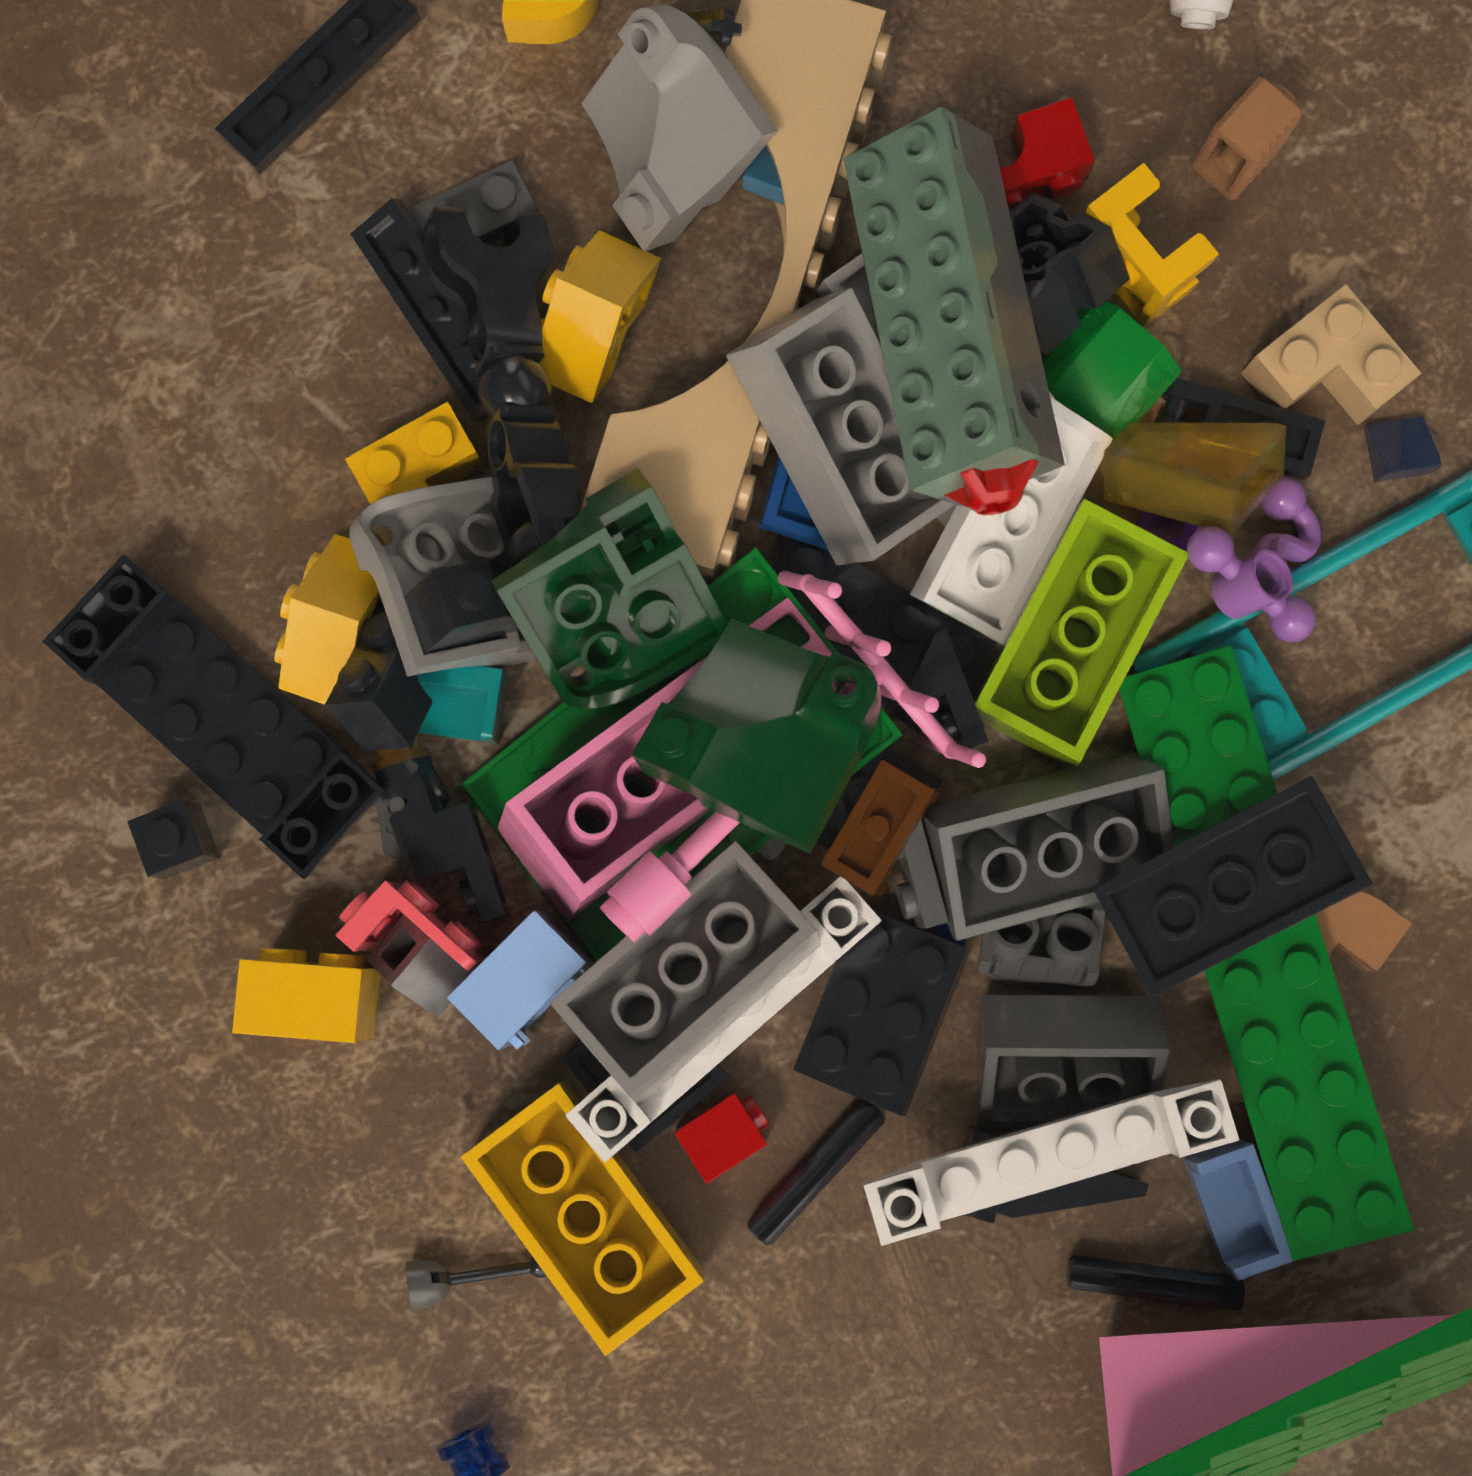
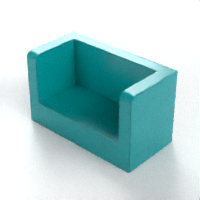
M470 666L417 675L420 685L433 701L418 732L419 734L491 744L499 743L509 677L503 669Z

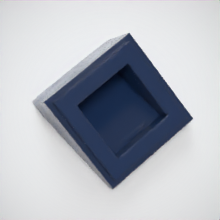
M1423 416L1364 426L1374 482L1431 474L1442 466L1439 452Z

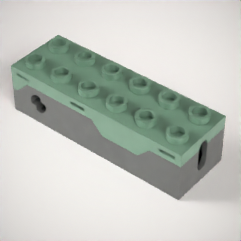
M939 107L847 156L843 161L910 490L961 507L965 506L979 515H996L1010 511L1019 504L1023 497V490L1030 479L1065 465L993 136L945 108Z

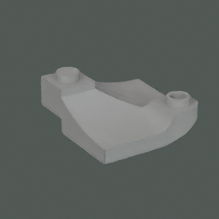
M655 4L633 12L618 33L624 45L581 103L600 134L615 171L619 197L612 206L643 252L676 241L703 207L721 200L778 131L714 39L686 13L666 4Z
M492 477L425 487L385 497L365 508L352 522L350 542L360 572L368 571L376 582L407 677L470 666L490 665L491 668H501L537 660L520 630L424 653L404 596L431 571L483 559H489L511 568L491 508V496L494 491ZM373 533H376L382 537L384 541V546L380 544V542Z

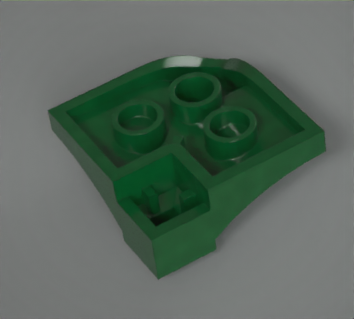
M638 468L585 499L587 505L559 533L521 562L491 580V583L560 699L566 705L575 708H602L643 692L711 652L728 625L686 544L678 536L652 485ZM584 665L586 669L581 675L571 676L572 671L576 667Z
M731 619L712 651L689 682L668 704L660 703L634 749L632 756L644 774L696 796L702 806L811 853L868 745L880 713L881 691L871 669L861 662L836 652H832L831 656H824ZM842 684H856L855 689L850 694H836L837 689Z

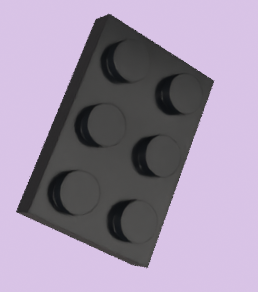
M875 912L882 921L836 960L793 1070L897 1115L906 1116L971 949Z

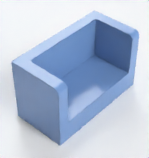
M1239 1139V1141L1182 1157L1219 1262L1225 1273L1236 1280H1242L1294 1262L1278 1211L1252 1143Z

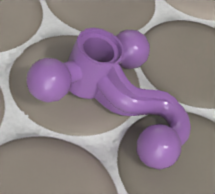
M1277 476L1270 479L1262 488L1260 506L1268 517L1277 521L1290 520L1295 525L1298 538L1288 534H1266L1257 540L1253 548L1241 560L1234 554V541L1226 530L1218 526H1205L1199 528L1189 538L1187 557L1195 568L1205 573L1216 572L1212 579L1211 589L1214 601L1223 614L1230 618L1240 619L1262 609L1269 615V627L1277 638L1287 643L1300 642L1306 639L1314 630L1316 614L1308 601L1298 596L1288 597L1292 591L1293 581L1291 571L1285 560L1301 563L1311 559L1320 547L1322 535L1320 523L1314 511L1306 503V490L1300 481L1290 476Z

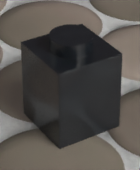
M183 799L127 821L147 877L167 879L220 858L203 810L198 803Z

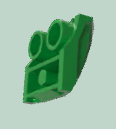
M1107 301L1098 309H1083L1078 315L1081 325L1049 355L1044 354L1041 357L1048 389L1055 397L1054 399L1113 438L1100 465L1182 372L1172 355L1160 341L1120 307Z

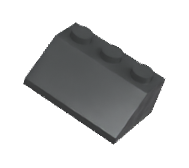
M981 995L977 1032L978 1129H1027L1142 1094L1163 1090L1170 1047L1160 996L1151 998L1150 996Z

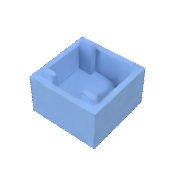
M534 910L447 999L497 1050L511 1045L518 1050L522 1045L525 1047L532 1040L525 1031L551 1006L550 1002L585 973L594 962L546 913Z

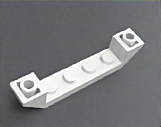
M840 876L800 911L817 929L821 946L640 1106L610 1076L565 1115L604 1162L616 1154L882 921L847 880Z
M1217 1079L1142 1094L925 1158L866 1182L863 1186L880 1244L884 1246L941 1229L940 1221L1167 1154H1173L1179 1158L1239 1141V1136L1222 1081Z

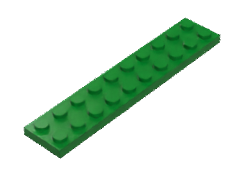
M1231 645L1124 678L1119 691L1140 760H1149L1164 769L1174 841L1172 848L1277 794ZM1316 914L1205 970L1292 1260L1295 1261L1414 1231Z

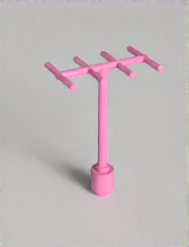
M782 571L778 575V582L781 585L802 590L830 622L831 626H828L825 630L827 639L850 646L875 675L881 695L896 700L921 728L922 731L916 735L917 744L941 753L948 759H956L977 768L984 766L986 757L983 753L957 744L931 714L937 711L939 707L938 700L911 690L883 658V656H887L891 651L890 643L864 635L834 599L840 597L842 593V588L838 583L817 579L811 574L801 575ZM847 683L837 694H850L855 689L856 684ZM715 812L672 855L666 851L658 859L653 853L648 851L606 892L610 898L599 908L633 943L644 933L650 937L692 896L690 891L684 886L692 878L689 872L740 822Z

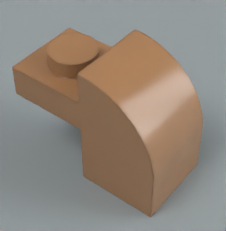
M1361 891L1316 914L1328 956L1334 950L1360 971L1377 972L1412 925L1411 922L1383 901Z

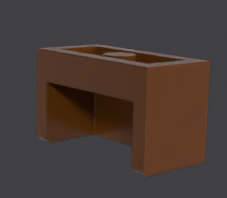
M881 760L821 865L870 895L883 896L889 886L885 883V880L930 803H938L943 793L897 765Z

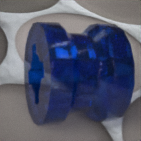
M484 1421L471 1426L436 1447L440 1461L449 1463L454 1474L453 1476H499L510 1468L506 1455L498 1452L492 1441L495 1430L490 1421Z

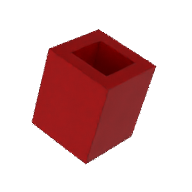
M734 1090L677 1127L674 1134L705 1183L708 1184L766 1146L767 1139L762 1131L769 1127L770 1123L752 1095L742 1101Z

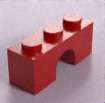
M1072 97L1017 115L1011 138L1018 159L1013 164L1000 168L1009 212L1030 192L1040 196L1050 193L1052 198H1060L1072 194L1084 186L1083 181L1087 180L1095 159Z

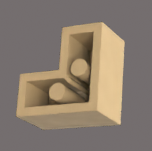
M1347 284L1258 353L1241 372L1243 377L1266 404L1288 409L1315 386L1322 383L1357 425L1361 424L1422 374Z

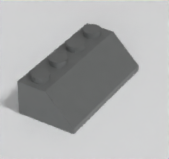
M1136 752L930 804L921 819L948 918L947 924L952 937L956 941L1098 903L1100 901L1093 889L1170 850L1174 845L1164 769L1149 760H1140L1139 754Z

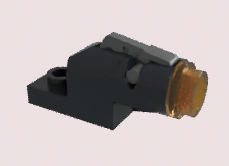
M416 736L411 748L373 750L376 763L372 765L374 775L376 776L375 780L385 790L376 801L384 854L388 857L403 860L405 868L419 882L424 883L465 870L468 879L459 882L469 914L479 913L484 923H491L511 916L476 808L469 802L451 808L447 807L446 802L451 801V798L434 770L429 749L427 747L422 748L419 738Z

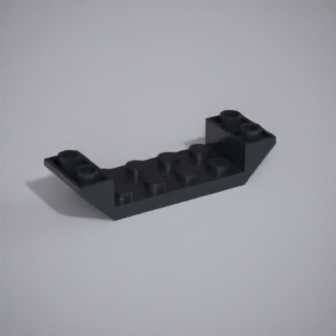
M124 554L42 641L85 681L99 686L254 827L262 835L259 840L302 879L308 877L385 792L382 786L344 748L186 605Z

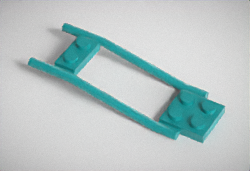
M1472 470L1290 570L1293 584L1292 591L1288 597L1297 594L1440 513H1443L1445 516V522L1472 565ZM1262 609L1240 619L1230 618L1223 614L1221 610H1218L1138 655L1131 665L1137 674L1173 663L1191 652L1196 656L1231 645L1273 780H1276L1471 670L1472 642L1308 734L1306 726L1253 635L1244 624L1246 621L1263 613Z

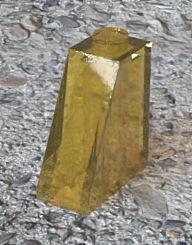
M1131 422L1104 450V457L1099 465V472L1104 476V500L1202 527L1218 526L1233 535L1284 476L1286 426L1277 423Z

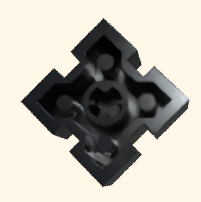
M1030 192L1009 213L1039 349L1041 352L1049 355L1081 325L1077 314L1082 309H1098L1130 277L1111 226L1079 212L1068 221L1062 205Z

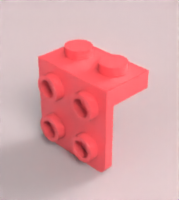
M407 880L404 883L384 881L375 892L369 895L365 891L361 892L339 917L345 925L335 936L353 952L372 951L404 914L467 971L475 970L485 960L478 952L484 943L460 921L456 923L450 921L447 924L435 913L441 904L415 881L413 883Z

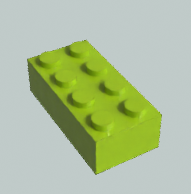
M1083 499L1070 519L974 700L981 721L1068 768L1079 764L1188 558L1187 552Z

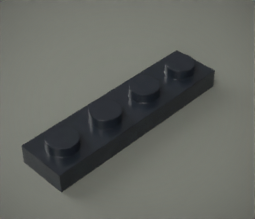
M348 0L215 128L216 131L260 175L421 20L418 10L408 0Z
M391 198L350 234L473 421L484 422L489 417L484 413L478 399L480 377H477L475 374V363L471 359L461 309L453 300L443 295L429 279L423 245V232L403 201Z

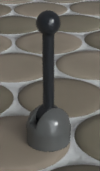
M531 1257L529 1262L457 1273H449L443 1264L435 1260L421 1259L406 1262L407 1285L412 1310L430 1308L439 1304L446 1298L452 1285L531 1274L536 1278L547 1276L533 1257Z

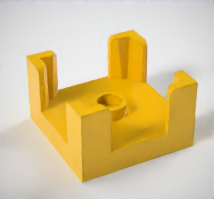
M1145 163L1141 164L1088 205L1084 214L1111 226L1130 277L1114 293V296L1143 328L1147 327L1192 292L1200 283L1196 276L1211 265L1219 255L1203 234L1198 233L1165 259H1162L1138 230L1140 216L1134 208L1155 193L1160 187L1159 180Z

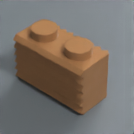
M1258 77L1212 127L1213 129L1205 140L1206 142L1191 164L1194 170L1228 200L1237 199L1240 193L1245 191L1248 184L1253 182L1256 175H1259L1263 168L1267 167L1271 159L1275 158L1301 119V109L1297 107L1295 97L1282 85L1271 84L1265 78Z

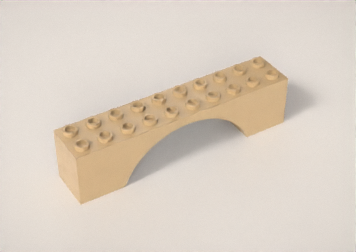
M741 0L735 22L742 23L741 36L732 37L731 44L726 47L725 55L778 130L766 146L775 164L784 200V205L774 202L780 220L784 245V256L778 281L760 321L744 343L802 308L803 302L808 304L816 299L817 290L823 275L821 269L825 254L820 253L819 250L822 249L830 252L839 223L838 214L842 199L836 196L847 198L849 192L843 159L857 152L858 146L864 143L872 116V111L870 110L875 92L879 93L889 60L887 55L892 35L883 33L885 10L851 0ZM729 361L703 382L670 400L638 411L611 414L580 510L581 512L587 505L585 500L587 497L638 468L655 490L673 527L686 544L707 586L715 581L719 574L725 573L734 565L739 548V543H737L739 532L733 531L736 519L745 522L748 519L756 488H754L756 476L750 475L753 464L764 467L771 445V440Z

